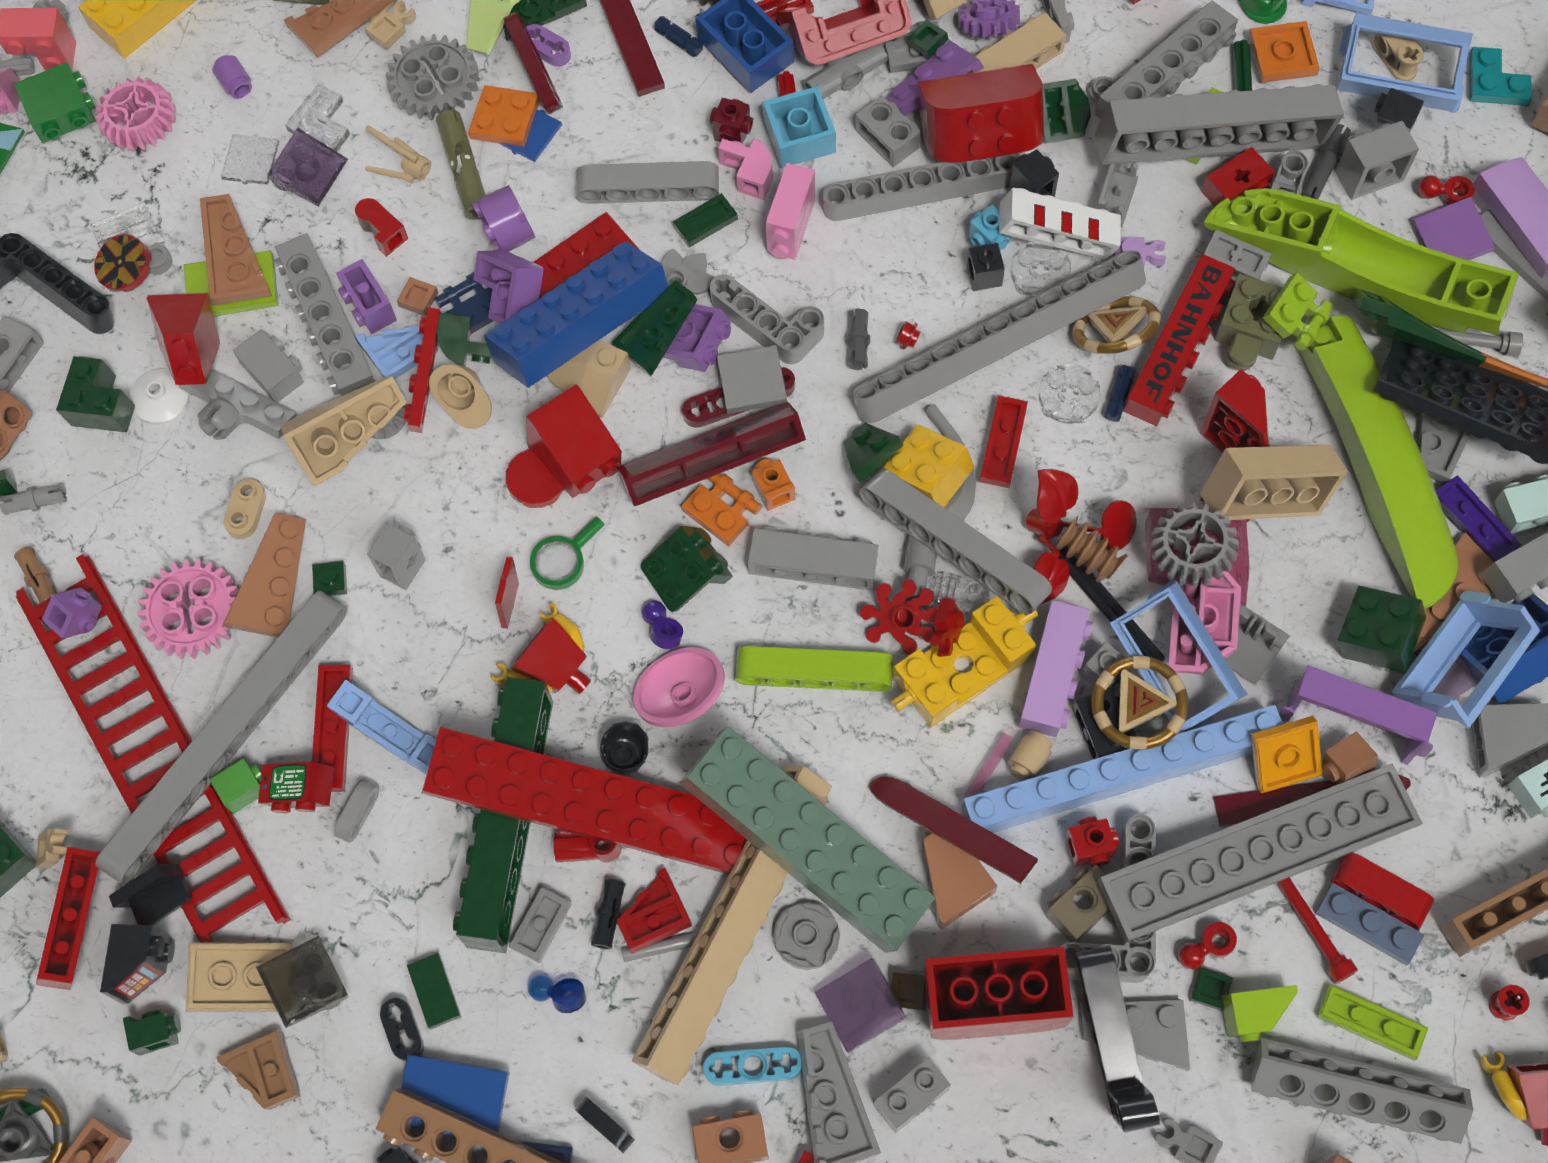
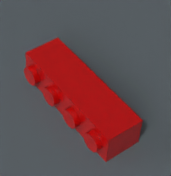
M67 847L37 975L36 985L71 990L98 871L95 863L101 852Z

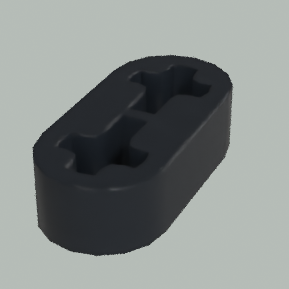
M400 998L387 1000L381 1007L380 1019L392 1052L400 1060L407 1061L409 1054L404 1050L399 1051V1047L404 1045L401 1034L406 1032L407 1037L411 1041L416 1040V1044L412 1046V1053L410 1054L421 1056L424 1050V1042L411 1007ZM394 1006H397L400 1010H405L400 1015L403 1026L399 1028L393 1019H388V1016L392 1014Z
M585 1097L575 1109L580 1116L623 1154L634 1142V1138L589 1098Z

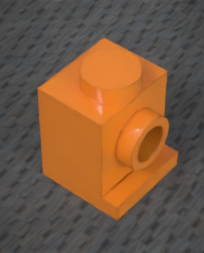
M767 458L755 465L756 469L752 470V481L767 511L795 500V486L790 481L780 459L772 461L771 458ZM777 477L776 480L770 481V479Z

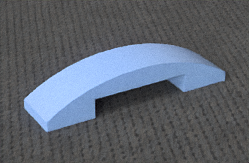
M345 680L327 704V707L375 743L424 774H427L436 740L428 734L424 735L375 702L373 697Z

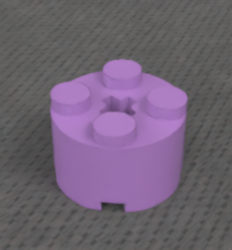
M510 185L502 187L472 203L496 251L505 250L509 252L536 238Z

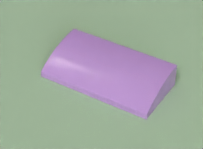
M1523 157L1508 160L1479 173L1472 186L1540 278L1547 276L1548 190Z

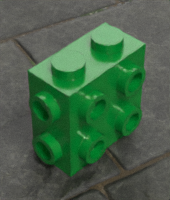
M68 62L14 83L31 126L42 143L57 139L61 135L83 128L96 121L91 111L96 108L90 94L88 92L83 93L82 88L87 87L79 70L73 72Z

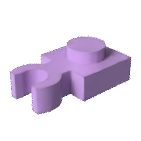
M1121 237L1120 247L1113 253V257L1122 252L1132 250L1141 254L1143 267L1145 266V261L1154 266H1162L1165 264L1166 256L1156 255L1154 252L1164 251L1165 242L1157 240L1150 245H1145L1144 237Z

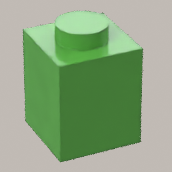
M243 758L209 780L224 806L234 814L258 799L262 771L257 764L251 767Z

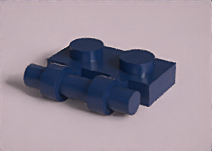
M474 272L467 275L465 281L454 287L448 286L443 289L442 294L434 298L439 308L449 303L453 308L445 313L471 317V334L494 321L488 318L492 288L484 289L482 284L474 281ZM471 290L474 291L476 295L461 302L459 297Z

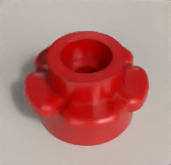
M905 321L899 331L895 343L903 346V350L907 346L913 348L919 338L921 331L916 329L918 325L916 322L913 325Z

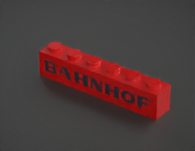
M1201 255L1127 398L1124 408L1125 413L1156 427L1162 417H1169L1175 404L1171 400L1174 392L1181 393L1188 378L1183 375L1187 368L1193 369L1200 355L1199 352H1196L1198 345H1205L1212 329L1208 325L1211 319L1217 322L1224 307L1220 302L1223 296L1229 298L1236 284V281L1232 280L1235 271L1234 267L1207 255Z

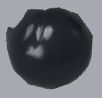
M627 721L613 724L604 733L600 743L602 763L613 773L626 775L637 772L646 762L648 756L649 738L638 724Z

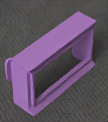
M1309 665L1297 685L1293 686L1286 707H1282L1278 712L1282 722H1289L1303 700L1409 739L1401 762L1407 765L1416 755L1426 757L1432 751L1433 745L1428 742L1438 713Z

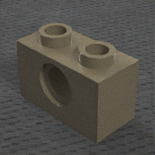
M1097 865L1090 871L1083 868L1071 880L1074 886L1066 893L1059 890L1047 902L1050 908L1045 917L1069 942H1078L1111 911L1097 881L1106 874ZM1076 896H1085L1089 899L1091 908L1087 910L1079 909L1074 903V898Z

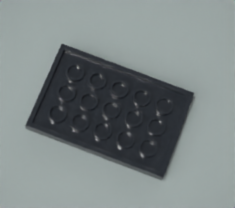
M1393 339L1373 391L1378 392L1387 400H1397L1404 403L1415 412L1435 416L1446 425L1466 429L1477 438H1487L1499 443L1502 448L1508 451H1518L1530 456L1533 461L1539 464H1548V391L1520 379Z

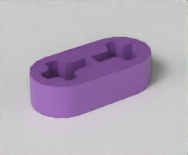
M532 24L527 26L529 34L534 39L533 42L543 61L555 67L566 65L569 62L571 51L568 41L541 25Z

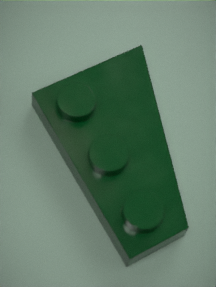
M520 0L513 6L510 14L517 11L526 27L532 24L542 26L586 7L587 1ZM504 24L505 37L507 41L512 37L506 27V24Z
M675 279L612 343L616 348L627 352L629 359L651 377L698 299L693 292Z

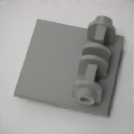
M1240 603L1237 651L1225 659L1234 672L1256 685L1290 635Z

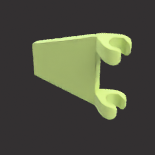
M471 0L467 49L490 55L505 24L504 17L510 14L513 6L520 0Z

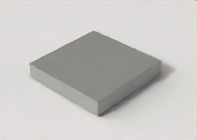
M777 345L717 355L727 414L776 406L787 402Z

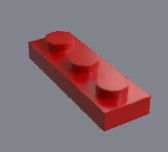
M998 395L979 482L1010 488L1028 401Z

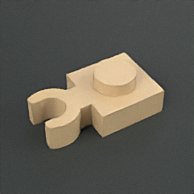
M401 0L394 5L391 14L384 10L365 27V31L370 38L387 50L406 33L405 25L412 23L416 19L415 10L411 8L407 13H402L406 10L404 1Z
M48 828L38 836L36 868L49 869L62 859L67 851L64 838L68 834L67 829Z

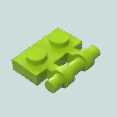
M1295 273L1288 278L1266 311L1263 319L1283 339L1293 333L1298 338L1294 344L1295 347L1303 351L1307 348L1308 344H1312L1318 336L1317 331L1319 327L1325 325L1330 318V310L1333 304L1328 300H1323L1317 306L1313 301L1318 292L1298 273ZM1304 314L1310 319L1307 325L1301 321Z

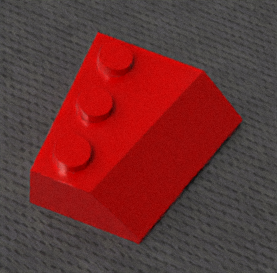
M1242 369L1215 392L1200 434L1220 452L1223 453L1226 448L1270 447L1265 389L1256 377L1248 375Z

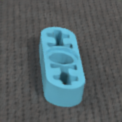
M791 1047L717 1052L708 1056L704 1062L703 1071L706 1079L716 1086L789 1081L799 1076L802 1071L800 1053ZM773 1055L772 1062L774 1063L782 1062L783 1055H790L792 1061H797V1065L792 1066L789 1073H785L783 1067H773L774 1075H767L769 1065L766 1056ZM750 1057H757L763 1063V1069L757 1076H749L743 1070L744 1062ZM732 1058H739L737 1064L740 1074L739 1078H733L734 1070L724 1071L723 1078H717L714 1072H709L710 1068L715 1067L717 1060H722L723 1066H734Z

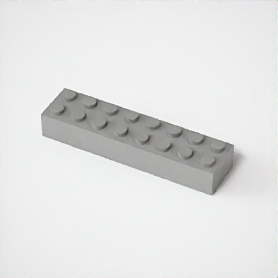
M1321 84L1296 88L1288 86L1281 89L1260 88L1253 91L1232 90L1225 93L1203 92L1197 95L1175 94L1169 97L1118 98L1109 101L1094 137L1102 165L1237 155L1250 147H1253L1258 153L1316 149L1326 144L1344 116L1336 86H1323Z

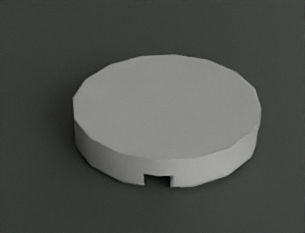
M802 902L782 912L775 923L773 937L776 951L783 961L797 969L811 970L822 967L833 958L838 950L840 931L835 917L828 909L817 903Z

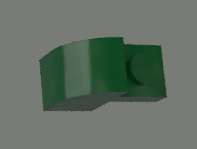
M440 312L437 339L445 356L455 364L466 366L467 355L472 356L473 362L490 364L492 356L487 344L469 342L472 318Z

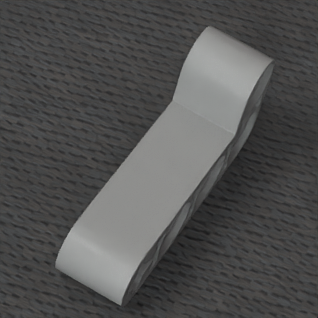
M722 274L714 277L710 282L712 306L722 309L733 324L763 347L777 345L779 359L786 364L800 362L824 336V315L817 307H804L788 321L733 277ZM742 309L752 310L748 313L741 312ZM808 323L816 324L815 327H806L805 325ZM765 326L774 327L772 330H764L762 328ZM789 343H794L797 346L793 348H788L785 345Z

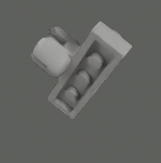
M212 369L206 384L179 385L180 389L208 403L198 413L199 426L208 436L221 429L213 436L216 440L225 439L242 423H248L280 439L283 436L280 425L297 417L295 411Z

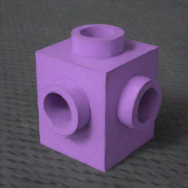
M80 587L52 595L42 620L62 639L92 631L97 624L96 619L102 606Z

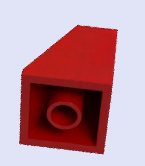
M208 293L148 295L146 299L159 347L175 385L206 384L220 346Z
M577 384L526 416L528 448L535 453L561 483L572 499L580 493L585 494L589 492L604 477L609 478L618 472L617 467L621 466L622 451Z

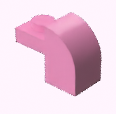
M755 138L750 147H746L738 141L731 142L722 139L718 147L719 164L739 170L736 175L737 191L765 200L773 181L772 157L769 149Z

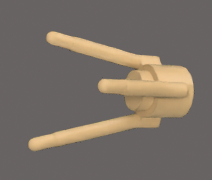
M366 126L365 129L404 156L401 161V168L404 169L405 173L366 166V171L404 179L411 184L415 179L422 181L426 178L431 168V160L420 155L399 138L395 137L393 141L371 126Z

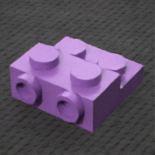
M695 304L663 358L676 360L682 368L706 372L709 364L713 365L717 361L718 347L721 341L729 338L731 322L722 309Z

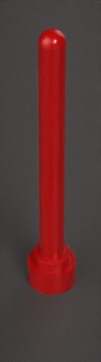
M1288 878L1278 882L1283 893L1329 962L1327 966L1330 969L1328 974L1333 982L1338 984L1358 972L1359 970L1351 958L1347 959L1344 954L1340 955L1292 880Z

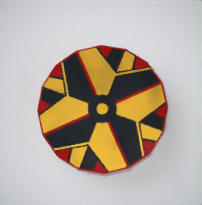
M125 234L115 236L104 243L98 251L94 262L95 275L99 283L112 292L132 291L141 285L148 276L151 253L147 245L134 236Z

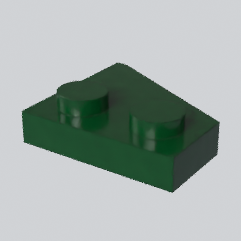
M865 423L857 427L851 436L844 441L852 474L857 482L861 484L903 446L902 441L897 435Z

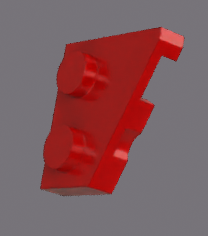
M666 868L661 869L657 873L656 880L647 890L643 889L635 899L634 905L626 909L617 920L618 927L631 954L692 926L691 920Z

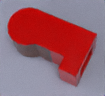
M365 198L356 204L355 214L361 228L375 235L374 239L378 249L386 257L408 240L404 225L373 198Z

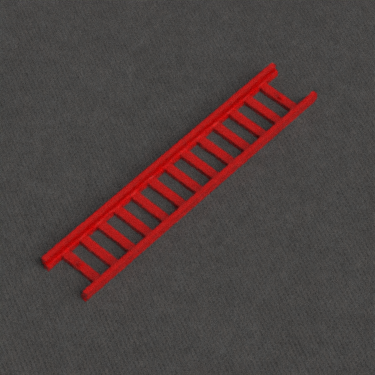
M82 554L76 560L86 578L70 586L65 591L80 587L88 593L94 591L99 604L102 606L96 620L98 621L107 615L113 625L111 629L93 638L90 642L60 656L55 644L64 639L53 629L47 631L42 622L43 615L51 598L34 607L24 588L16 591L17 596L15 597L132 814L140 805L138 799L152 791L177 759L131 786L124 772L177 742L183 753L192 742V739L89 555L85 557ZM121 640L127 651L125 654L74 682L68 671L69 669ZM135 665L141 678L88 708L82 697L83 694ZM149 691L155 702L154 704L104 733L101 732L96 720ZM163 716L169 727L168 730L120 758L116 759L110 749L111 745ZM211 783L201 796L206 795L212 808L172 831L153 854L158 864H172L166 852L220 821L227 835L197 854L178 863L183 876H188L233 848L236 849L242 860L241 863L190 892L192 900L181 907L200 943H214L210 936L212 933L264 902L277 924L282 922L285 924L291 920L235 817L224 806ZM250 875L257 888L256 890L202 921L195 908L196 906Z

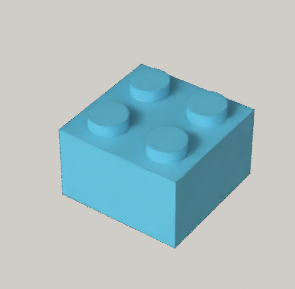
M818 86L763 101L764 123L781 168L785 167L786 163L798 164L836 153V132Z

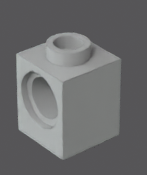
M1105 642L1086 663L1081 677L1094 687L1103 670L1114 662L1126 657ZM1121 673L1115 676L1107 689H1114L1121 681Z

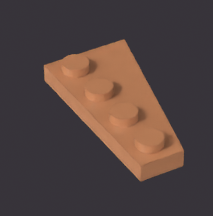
M224 194L200 198L209 298L212 305L272 296L230 195Z
M279 513L273 515L221 627L278 638L289 625L306 519Z

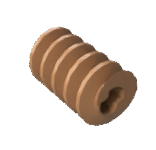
M1078 515L1058 539L1056 549L1059 551L1067 546L1066 558L1069 559L1077 554L1076 566L1079 567L1087 562L1086 574L1089 575L1097 570L1096 582L1099 583L1106 578L1109 579L1128 555L1124 554L1117 558L1116 555L1119 547L1114 546L1107 550L1106 547L1109 539L1104 538L1097 542L1096 539L1099 531L1094 530L1087 534L1086 531L1089 523L1084 522L1077 526Z

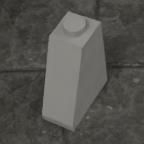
M1548 703L1486 705L1471 725L1479 777H1487L1548 746Z

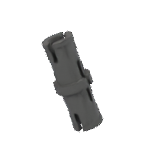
M857 308L855 309V316L853 310L849 312L850 329L847 334V344H849L850 348L849 367L853 370H862V363L864 369L868 367L867 350L870 344V334L867 331L868 312L865 309Z

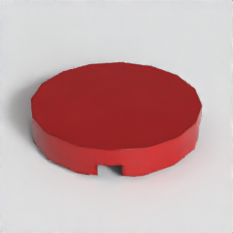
M531 449L519 453L511 460L506 470V485L511 497L523 503L526 507L543 508L551 505L559 499L563 490L565 491L561 483Z

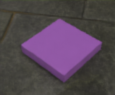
M1472 197L1413 218V224L1424 247L1466 260H1471L1494 251L1495 246Z

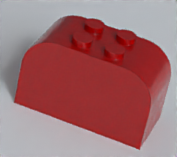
M1033 64L918 82L921 135L930 156L936 160L958 163L1022 153L1037 148L1044 141L1043 83Z
M1065 947L925 959L923 969L930 1035L933 1039L957 1040L1045 1032L1068 1026L1074 1017Z

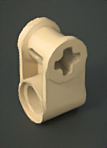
M1379 33L1375 34L1373 38L1374 49L1377 55L1382 58L1392 76L1397 80L1408 82L1413 80L1418 73L1417 65L1421 63L1424 57L1422 48L1412 39Z

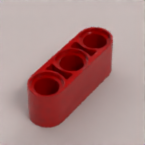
M1353 852L1343 856L1330 881L1331 884L1338 885L1418 931L1434 903L1433 897L1427 892Z

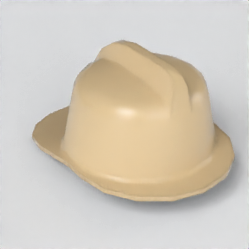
M453 364L441 365L433 371L429 380L430 391L452 419L460 426L468 429H478L485 425L491 417L492 406L490 398L481 387L480 379L475 371L466 366Z

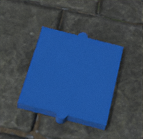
M536 110L524 147L502 142L500 145L512 150L514 155L518 153L535 162L558 132L562 122L545 114L544 110Z

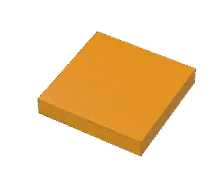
M1313 716L1251 734L1256 786L1261 794L1323 775L1318 721Z

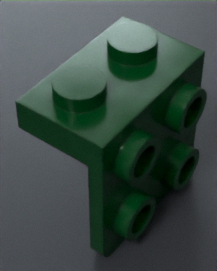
M680 526L641 563V570L667 609L671 612L679 611L707 584H725L733 577L727 568V560L720 553L716 552L711 545V537L702 528Z

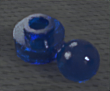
M540 974L534 976L528 983V993L532 999L543 1002L552 998L555 1009L561 1013H573L581 1009L586 1002L584 986L581 981L574 978L563 979L554 985L549 976Z

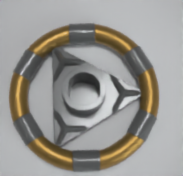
M12 1087L0 1090V1105L10 1101L0 1122V1162L50 1155L44 1163H58L65 1154L68 1142L67 1123L59 1106L46 1094L32 1088ZM18 1100H24L41 1107L48 1114L53 1123V1148Z

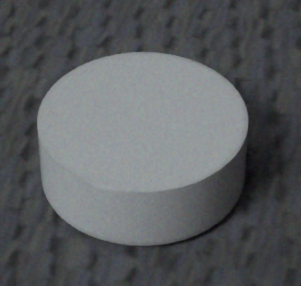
M160 244L148 246L151 253V261L149 260L148 265L150 268L149 273L159 275L168 271L173 261L168 249Z

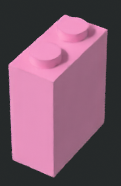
M790 163L785 165L766 220L767 253L779 259L789 258L796 260L815 204V169Z

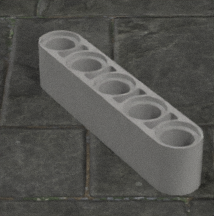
M710 161L583 165L577 169L576 198L580 202L587 204L711 200L719 195V167Z

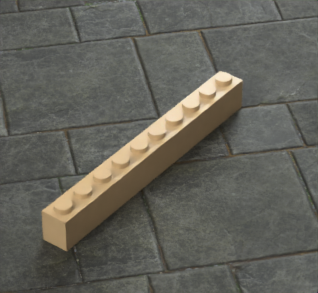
M786 765L784 772L822 804L826 805L832 785L805 766ZM749 840L744 845L632 1059V1062L650 1073L676 1085H679L681 1079L687 1075L690 1069V1062L697 1048L704 1042L706 1031L713 1017L719 1013L722 1000L728 988L735 982L738 974L737 971L744 957L751 951L753 939L759 928L767 920L768 910L775 897L782 891L783 881L787 875L783 868Z

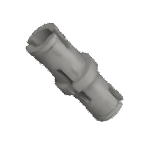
M63 483L38 489L34 486L28 487L24 492L1 495L0 502L4 503H1L0 507L4 515L28 509L34 512L40 510L42 506L67 502V496H63L67 492Z

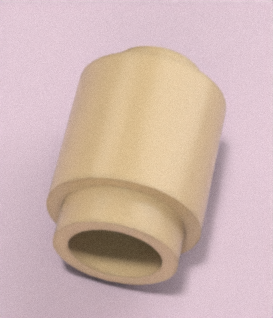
M1033 730L1029 735H1024L1008 760V764L1011 767L1010 772L1023 781L1028 778L1037 777L1052 754L1050 750L1053 746L1052 741L1045 735Z

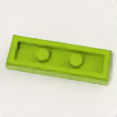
M1332 984L1327 988L1317 1015L1319 1019L1413 1061L1418 1059L1428 1031V1027Z

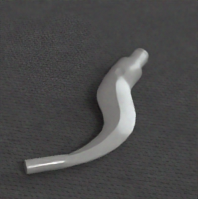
M935 404L930 405L925 412L945 437L965 445ZM974 469L944 507L962 521L965 520L974 503L976 490ZM910 535L905 555L904 571L909 574L908 579L915 581L917 590L915 594L906 599L908 602L919 597L922 589L926 588L928 577L935 573L937 558L935 552Z

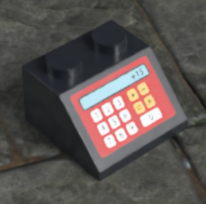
M111 924L100 992L121 1004H129L167 972L168 963L172 962L174 956L172 939L153 926Z

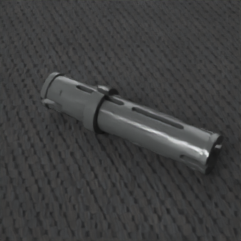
M1338 124L1326 144L1321 146L1319 150L1320 157L1301 193L1302 196L1319 200L1335 164L1342 157V149L1351 134V130L1346 127L1342 134L1341 131L1344 125Z

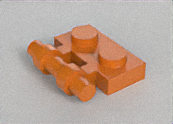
M717 474L707 478L715 485L711 491L701 484L681 505V509L729 547L749 525L748 520L742 514L749 510L752 514L756 515L761 510L762 505L754 500L755 496L748 490L743 491L733 484L734 480L727 474ZM725 493L736 501L732 507L721 500Z

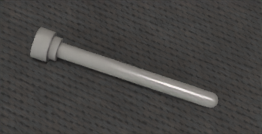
M1377 322L1373 323L1371 326V330L1374 334H1377ZM1438 329L1467 345L1497 348L1499 352H1504L1505 356L1519 357L1521 353L1523 334L1519 332L1509 331L1508 334H1502L1500 337Z

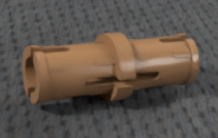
M25 547L18 550L14 558L25 575L24 581L26 585L32 587L39 602L42 603L51 598L52 595L57 594L49 580L50 573L48 569L42 567L35 555L34 549Z

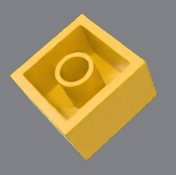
M917 424L903 441V446L893 454L883 468L891 471L944 508L975 467L967 446Z

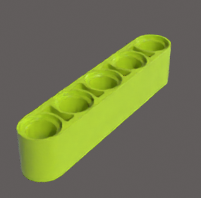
M744 646L737 650L735 681L739 684L884 692L892 689L893 656L888 653Z

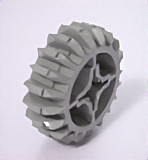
M1195 501L1191 503L1190 509H1186L1181 503L1178 505V513L1169 509L1166 513L1167 518L1160 517L1158 519V527L1152 530V537L1154 539L1150 542V548L1155 550L1152 554L1153 561H1160L1158 564L1159 571L1169 570L1167 575L1169 581L1178 576L1180 577L1179 584L1181 586L1186 583V580H1192L1194 588L1198 586L1199 580H1203L1208 586L1211 584L1212 577L1220 581L1223 578V571H1231V562L1237 560L1238 553L1235 550L1239 548V541L1235 539L1237 535L1236 528L1229 527L1231 524L1230 517L1220 519V508L1211 513L1209 512L1210 506L1208 503L1203 506V509H1197ZM1186 526H1194L1188 530L1180 529ZM1205 529L1212 532L1218 539L1219 543H1215L1216 539L1208 537V535L1205 533ZM1199 535L1198 544L1194 547L1193 553L1190 554L1191 545L1195 542L1196 536ZM1169 545L1174 546V550L1183 554L1184 561L1171 551ZM1200 559L1210 560L1205 563L1195 564Z

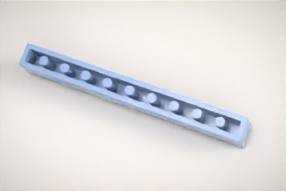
M1272 705L1177 734L1169 742L1153 749L1123 750L964 798L961 810L964 817L995 833L1252 755L1251 734L1283 725L1276 706Z

